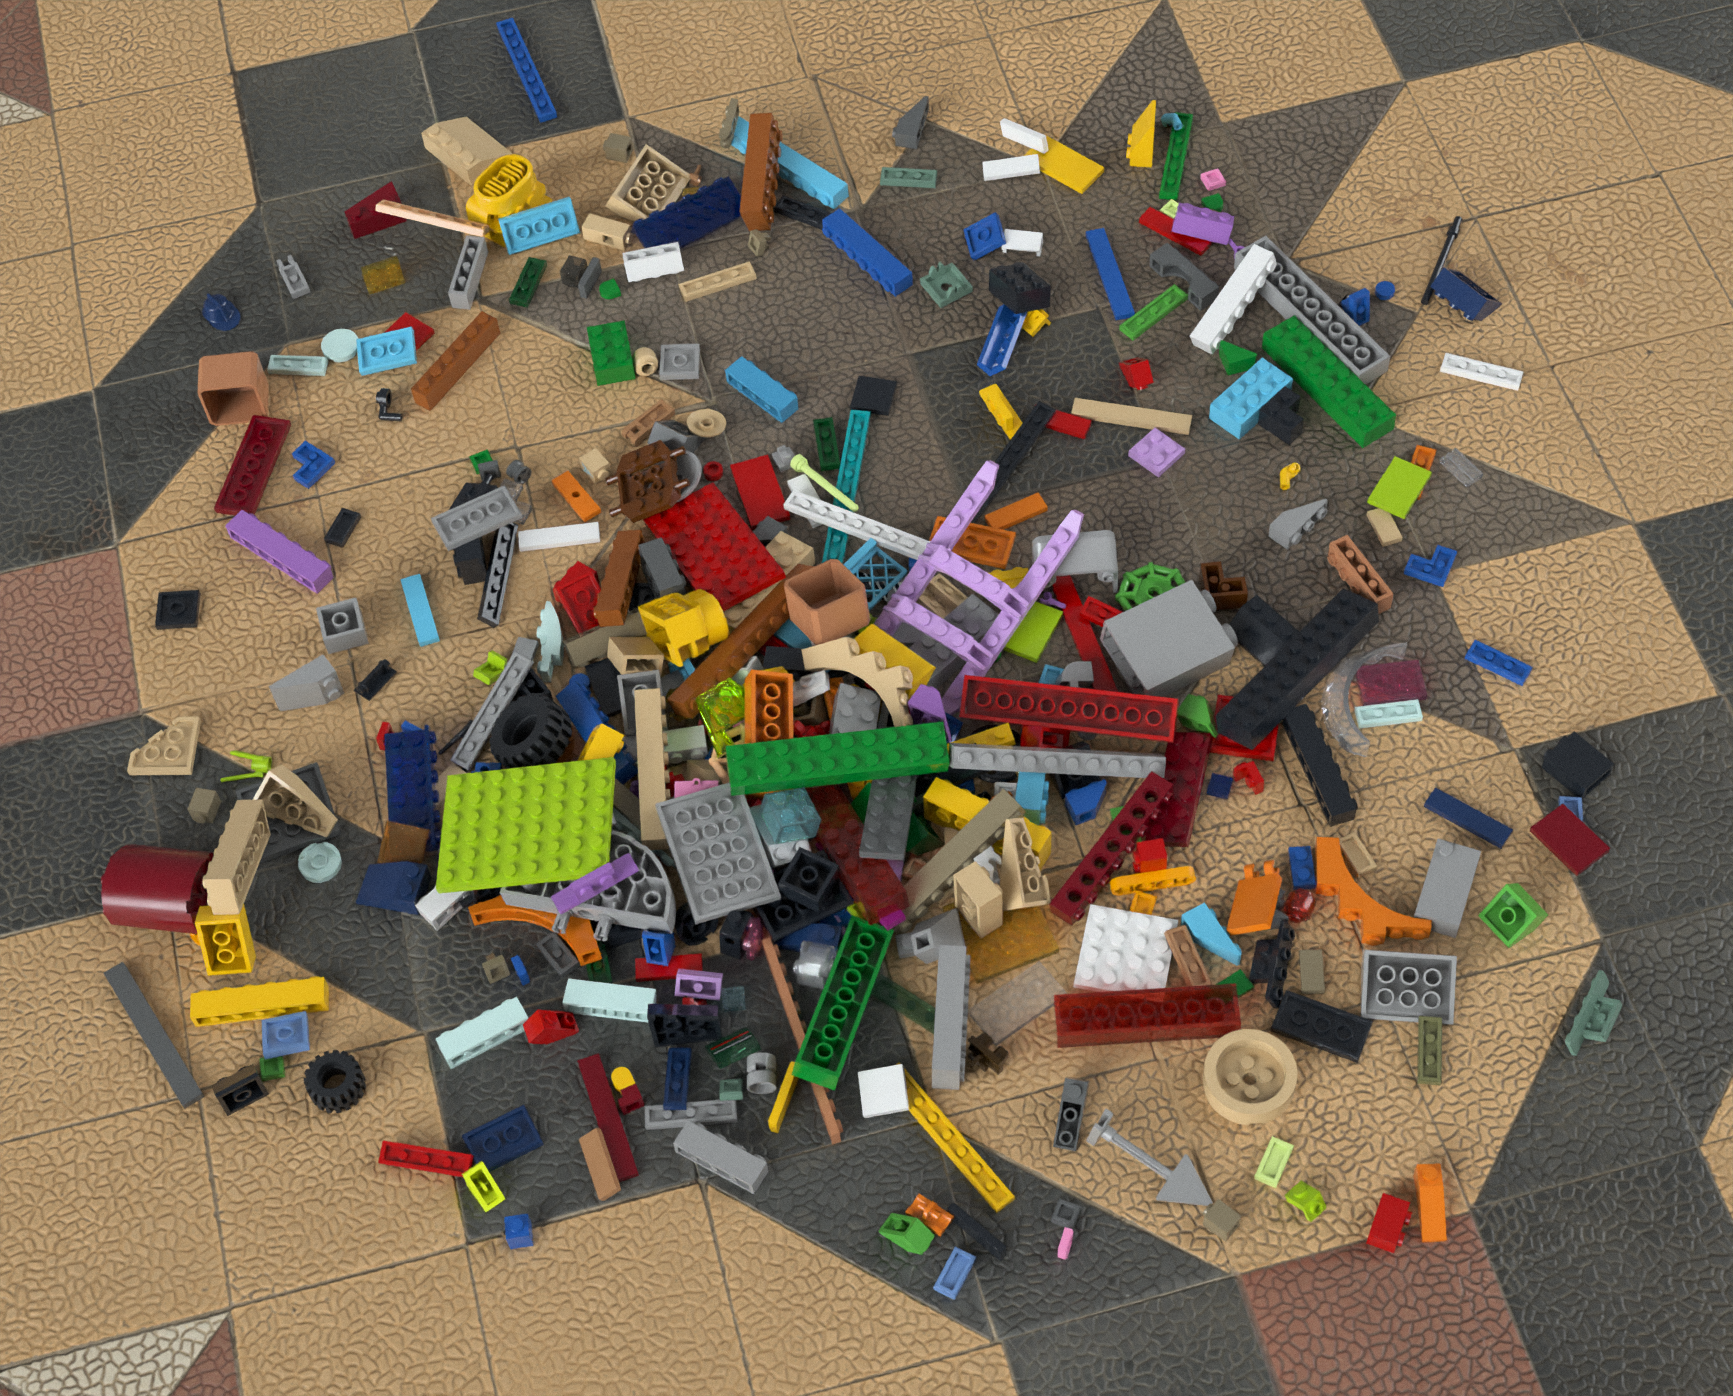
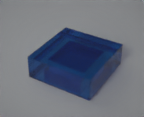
M1212 773L1207 795L1228 800L1233 778Z

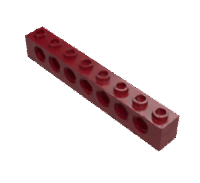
M1153 771L1149 773L1049 903L1051 913L1071 926L1076 920L1080 921L1086 907L1095 902L1099 890L1108 885L1112 873L1121 868L1125 856L1134 851L1140 837L1143 838L1147 834L1151 822L1156 821L1160 817L1161 809L1164 805H1169L1173 800L1172 783ZM1151 797L1157 799L1154 802L1147 801V799ZM1136 814L1144 815V817L1142 818H1136L1134 816ZM1125 830L1132 832L1129 835L1122 834ZM1111 847H1118V848H1119L1117 851H1110V850H1109V848H1111ZM1099 863L1106 864L1104 868L1096 867ZM1086 880L1093 881L1090 885H1085L1083 882ZM1075 896L1081 898L1077 902H1073L1070 900L1072 897Z

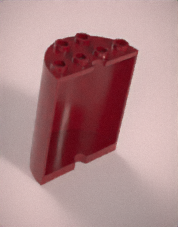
M128 844L121 847L110 857L105 873L101 877L103 914L111 925L198 934L195 920L199 907L208 906L207 889L203 887V876L207 874L208 865L214 857V852Z

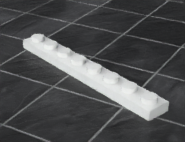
M795 490L792 491L784 503V509L866 541L872 538L877 542V545L916 560L926 549L927 543H930L928 540Z

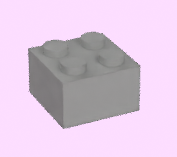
M357 598L316 608L323 641L328 654L369 644Z

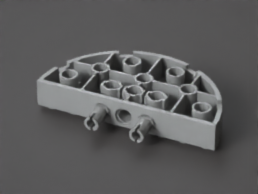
M611 830L609 862L611 863L629 853L639 871L567 912L560 914L551 896L570 886V883L576 880L502 887L500 895L506 905L556 913L557 916L552 930L556 933H560L561 930V934L566 933L570 916L599 921L593 935L599 941H601L602 937L603 941H607L612 924L669 934L673 933L675 925L676 903L674 892L660 861L647 846L642 845L627 834Z

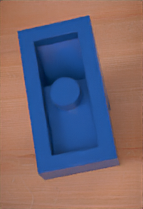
M1366 288L1349 295V298L1341 301L1344 312L1356 324L1361 326L1370 321V291Z

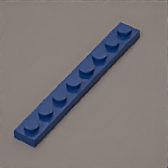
M509 18L496 22L497 29L540 123L557 118L556 110L514 19Z

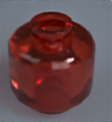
M1297 889L1289 893L1284 905V912L1290 921L1301 923L1311 919L1316 906L1313 894L1305 889Z

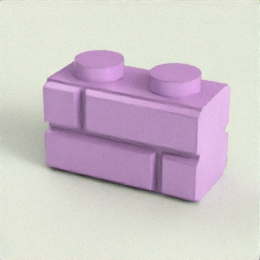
M678 969L675 996L684 997L687 995V997L720 1000L723 973Z

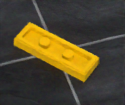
M793 1061L789 1064L768 1120L769 1129L774 1133H778L799 1079L791 1075L795 1064Z

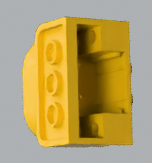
M509 154L496 159L476 178L473 186L474 194L466 203L468 220L489 226V232L484 235L486 238L502 247H506L498 219L550 203L552 198L545 195V185L537 181L531 162L521 155Z
M697 589L685 595L670 593L638 606L647 636L664 654V659L678 667L684 666L682 662L686 661V659L698 657L709 650V646L724 641L729 636L728 623L719 602L712 594L702 589Z

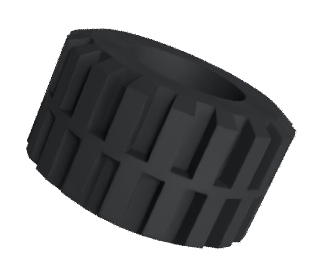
M333 1050V1053L326 1051L321 1057L317 1055L315 1062L311 1061L308 1064L310 1069H306L304 1073L306 1076L304 1078L305 1088L315 1106L317 1105L320 1110L326 1109L327 1113H332L333 1110L336 1113H342V1109L345 1108L347 1111L351 1109L350 1105L359 1103L358 1097L362 1098L364 1095L362 1090L366 1089L364 1082L366 1079L355 1057L349 1056L345 1051H342L341 1054L338 1050ZM332 1076H346L340 1086L332 1089L324 1088L325 1083Z

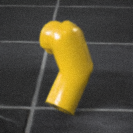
M1298 463L1289 464L1280 471V488L1282 490L1289 489L1290 480L1300 472L1301 468Z

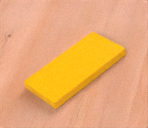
M1047 135L1046 139L1049 150L1045 154L1031 148L1024 155L1038 154L1041 172L1081 194L1104 173L1105 168Z

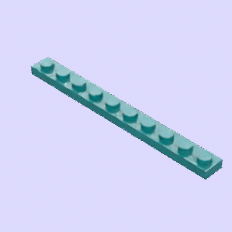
M850 411L836 488L854 503L871 417L870 411ZM834 497L833 505L851 511ZM828 527L822 563L830 559H838L844 564L849 534Z

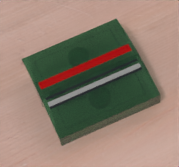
M743 1027L705 1046L713 1062H716L719 1069L761 1050L758 1041L747 1027Z

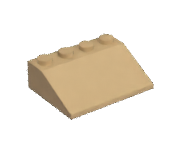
M468 117L435 123L421 133L425 148L471 186L476 178L496 159L512 154Z
M646 144L605 206L620 217L658 230L689 182L690 174Z

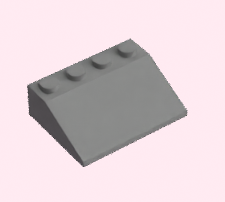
M1362 949L1361 1017L1405 1022H1418L1419 1016L1442 1017V1024L1453 1025L1457 956Z

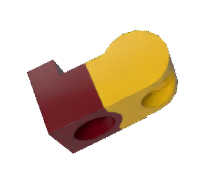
M626 1067L614 1069L611 1078L614 1088L622 1095L618 1102L623 1115L644 1107L642 1096L629 1069Z

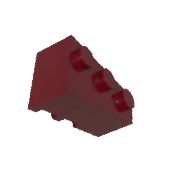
M392 181L344 211L354 239L407 221V218L375 211L376 204L382 200L402 204Z

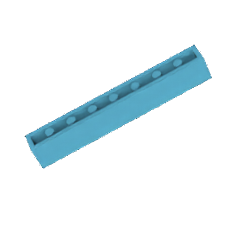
M739 116L731 145L741 153L746 154L749 122ZM780 142L781 157L778 158V175L782 179L788 180L795 187L804 190L809 196L815 197L832 209H835L849 197L848 184Z

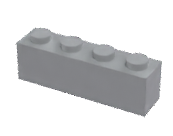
M466 235L448 292L452 308L471 310L488 255L485 237Z
M687 1121L673 1143L676 1153L752 1194H755L769 1172L767 1162L762 1156L746 1152V1149L740 1144L735 1143L733 1145L727 1142L724 1136L719 1133H710L705 1126L697 1122L694 1124Z

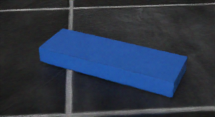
M1474 640L1465 655L1466 660L1523 686L1533 668L1477 640Z

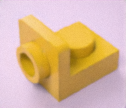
M1043 309L1027 312L1022 329L1034 337L1045 323L1048 326L1051 324L1047 319L1049 315Z

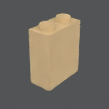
M609 637L607 657L621 675L659 670L660 674H662L664 654L650 637Z

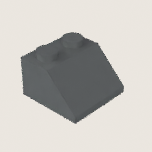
M676 420L655 421L647 443L651 444L661 440L670 450L683 446L685 450L694 453L705 440V437L694 435L686 425Z

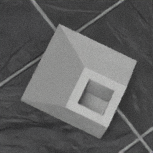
M952 909L916 924L911 934L914 955L924 963L928 964L938 960L939 945L965 946L958 909Z

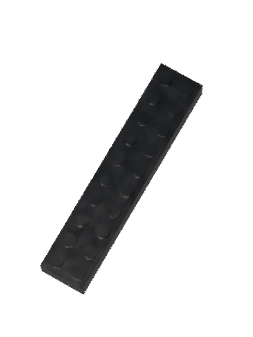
M1343 588L1216 714L1218 733L1253 750L1379 622L1378 604Z

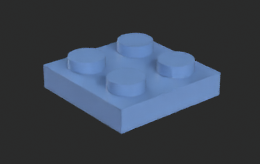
M306 1011L261 1020L263 1055L265 1059L310 1050Z

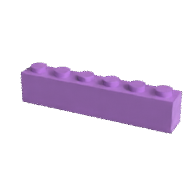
M241 510L225 525L230 538L317 594L334 578L331 571L332 567L327 561L319 560L314 553L309 550L305 551L295 541L291 542L283 533H277L269 524L260 522L252 513L248 514Z

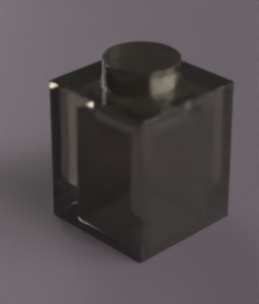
M568 256L560 270L562 284L578 288V283L588 267L586 259Z

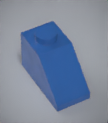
M652 930L643 931L642 939L647 963L668 966L676 947L674 932L669 934Z

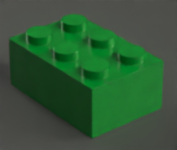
M625 320L587 327L597 386L636 379Z

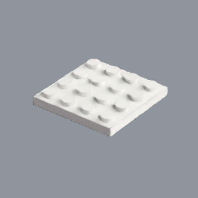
M1090 904L1074 988L1163 1004L1172 951L1164 932L1176 928L1178 920Z

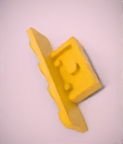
M997 384L980 390L979 394L986 403L988 410L992 412L998 425L1002 427L1011 440L1023 422Z

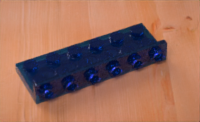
M729 176L724 179L720 177L708 187L705 185L699 188L695 194H687L681 198V201L669 203L662 211L656 210L648 218L636 220L632 225L631 233L633 235L636 234L644 249L678 242L681 249L742 217L740 214L741 195Z
M429 724L424 725V730L384 734L391 856L438 851L439 843H441V830H438L437 824L441 823V815L436 807V803L440 802L439 791L435 789V783L439 782L437 770H434V763H437L436 750L433 751V744L436 743L435 731L431 730Z

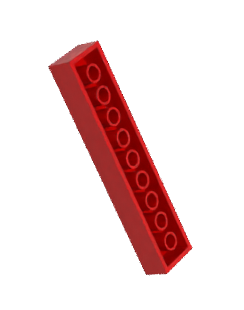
M964 675L959 717L966 720L1001 724L1009 723L1010 725L1042 726L1070 732L1174 743L1179 700L1176 698Z

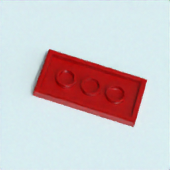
M768 455L730 465L752 530H755L757 524L767 516L778 522L791 520L789 511L784 509L785 500Z

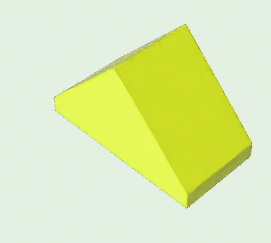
M482 1161L462 1174L467 1187L485 1212L505 1200V1197Z

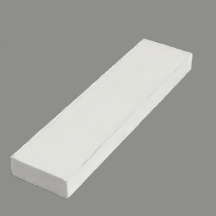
M1445 353L1440 372L1517 391L1523 376V371Z
M592 522L518 531L520 552L600 542L599 523Z

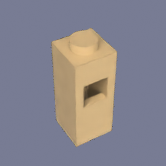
M589 213L582 225L583 237L588 241L625 251L628 244H631L633 240L631 227L626 223Z

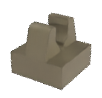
M757 229L751 230L747 245L756 257L763 256L764 250L769 248L767 241L771 240V237L767 233H760Z
M494 953L486 956L487 962L482 963V966L490 984L511 975L503 955L495 957Z

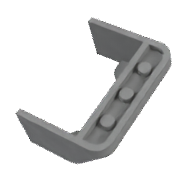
M1110 530L1080 532L1079 538L1045 588L1052 586L1056 582V576L1097 573L1099 580L1112 582L1113 593L1118 592L1115 534ZM1053 535L1038 536L1033 539L1032 565Z

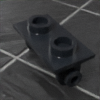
M386 659L378 662L379 664L367 677L358 683L354 692L370 701L397 673V671L389 667L390 662Z

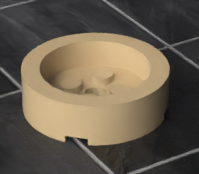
M1242 1029L1230 1032L1218 1039L1206 1056L1203 1072V1086L1206 1098L1217 1113L1234 1123L1242 1125L1268 1123L1282 1115L1291 1104L1297 1083V1065L1289 1048L1272 1034L1256 1029ZM1253 1076L1256 1082L1253 1085H1247L1243 1082V1077Z

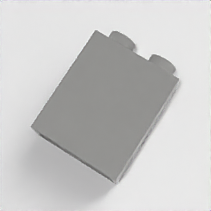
M1192 580L1104 621L1100 636L1101 642L1133 694L1158 697L1169 695L1228 666L1234 649L1238 645V640L1232 627L1227 623L1220 625L1213 614L1216 612V605L1211 594L1205 589L1199 592Z

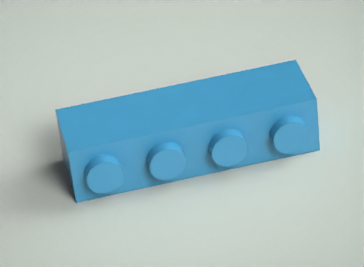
M741 356L725 370L727 383L781 423L798 410L796 394L784 388L779 381L773 380L765 371L758 369L752 361H747Z

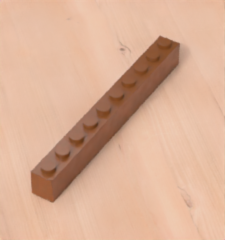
M798 563L786 575V578L781 580L729 634L728 638L670 695L667 700L676 715L693 719L721 690V687H724L788 620L790 615L784 583L786 580L815 566Z

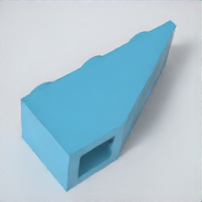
M1203 903L1182 914L1181 926H1187L1195 944L1236 966L1240 965L1242 951L1239 945L1233 943L1229 938L1230 935L1226 927L1219 924L1217 915L1212 908L1209 909Z

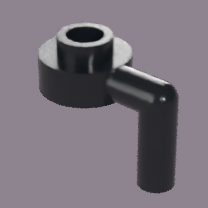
M381 388L376 394V403H379L380 406L379 419L402 421V414L387 413V409L391 405L392 393L388 388Z

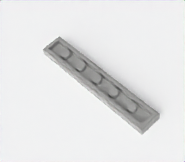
M514 651L450 759L452 762L468 771L471 770L491 736V730L495 727L496 719L501 716L504 708L507 709L532 667L533 660Z

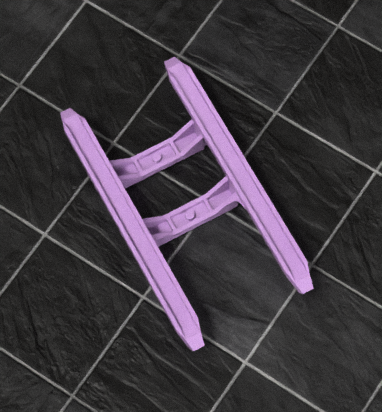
M991 460L986 461L933 539L930 543H927L922 555L918 556L917 562L895 594H892L887 606L883 607L882 613L874 623L890 636L895 634L902 622L911 625L966 661V664L941 699L944 711L951 716L960 711L964 675L980 677L986 675L1079 538L1084 514L1071 510L1024 579L1015 588H1010L1009 585L951 551L994 489L999 465ZM937 571L951 576L981 594L1002 610L980 643L975 641L972 636L916 603Z

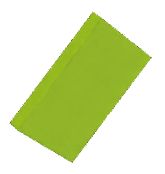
M1395 456L1369 496L1367 503L1405 519L1430 479L1432 472Z
M1035 601L1003 650L1037 663L1062 619L1063 611Z

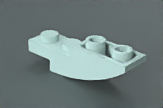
M546 601L545 609L541 610L540 615L542 623L537 628V638H540L542 645V661L538 662L537 672L541 675L543 682L551 683L554 665H563L564 645L557 613L552 603Z

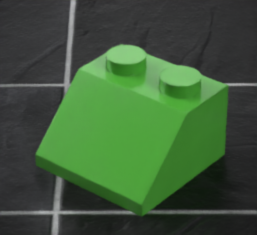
M1519 883L1506 884L1478 916L1510 948L1532 933L1548 914Z

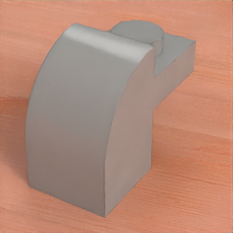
M1091 661L1070 663L1057 677L1055 685L1088 688L1094 681Z

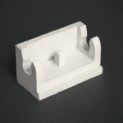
M1005 229L1006 244L1002 245L1003 253H1007V249L1036 252V256H1041L1043 233Z
M990 846L976 856L974 862L976 861L980 867H985L993 883L996 882L1000 886L996 862L1000 865L1002 862L1000 856Z

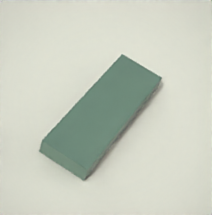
M882 167L880 185L936 188L937 170Z

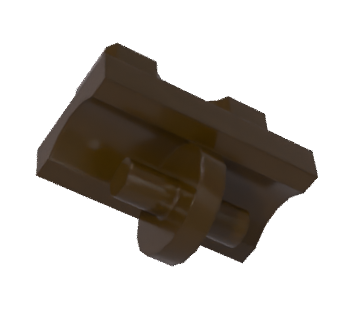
M983 1032L977 1038L972 1035L968 1039L970 1043L968 1049L971 1051L968 1058L972 1061L970 1068L973 1071L981 1068L984 1072L990 1068L999 1075L1003 1071V1064L1008 1058V1051L1002 1046H999L994 1052L989 1050L988 1048L993 1044V1039L986 1032Z

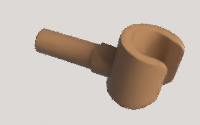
M698 165L695 172L690 173V184L694 186L700 185L702 177L699 176L702 165Z

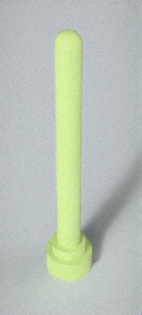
M800 454L793 457L790 466L796 472H804L851 511H858V505L809 467L805 457Z

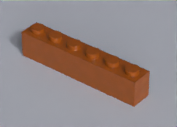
M483 311L478 314L411 388L415 404L429 411L437 405L501 334L497 318Z
M641 530L618 531L616 539L613 540V550L609 554V564L605 567V578L602 579L601 592L598 593L597 606L594 607V617L598 619L600 627L621 626L625 623L641 565L639 545L645 543Z

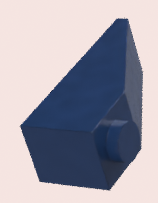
M821 923L811 924L775 941L774 944H777L778 949L836 958L843 940V931L840 926Z

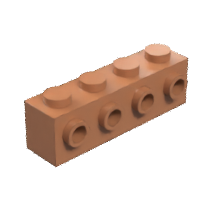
M1345 535L1331 542L1327 559L1338 570L1341 579L1348 583L1351 591L1377 603L1378 614L1390 609L1394 595L1350 537Z

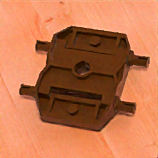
M658 440L622 455L617 472L605 478L608 486L618 482L620 505L609 509L610 516L614 517L622 513L635 523L672 508L681 498V489L690 486L688 478L679 481L676 475L678 470L677 457L686 454L685 448L681 446L670 450L661 440ZM663 460L665 461V463H662V464H660V465H657V464H656V463H659V462H661V461H663ZM653 465V466H652L650 469H648V470H645V471H643V472H637V471H639V470H642V469H644V468H647V467Z

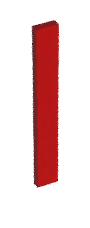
M1056 576V582L1051 587L1057 601L1066 604L1065 609H1060L1063 611L1064 619L1081 661H1091L1094 679L1091 684L1092 688L1118 692L1089 620L1079 616L1083 605L1071 576Z

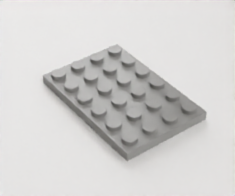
M726 783L655 804L695 924L726 916L733 910L743 911L781 899L745 795L731 796L730 785Z

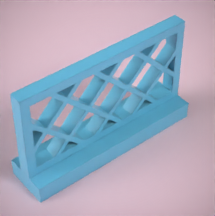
M872 538L843 564L861 582H871V590H866V595H872V601L867 602L869 611L908 572V570L878 548L877 542ZM877 554L883 559V564H872V558ZM861 569H870V577H859V571ZM873 569H884L885 577H873ZM887 569H896L900 573L897 576H888ZM885 581L886 587L884 589L874 588V582Z

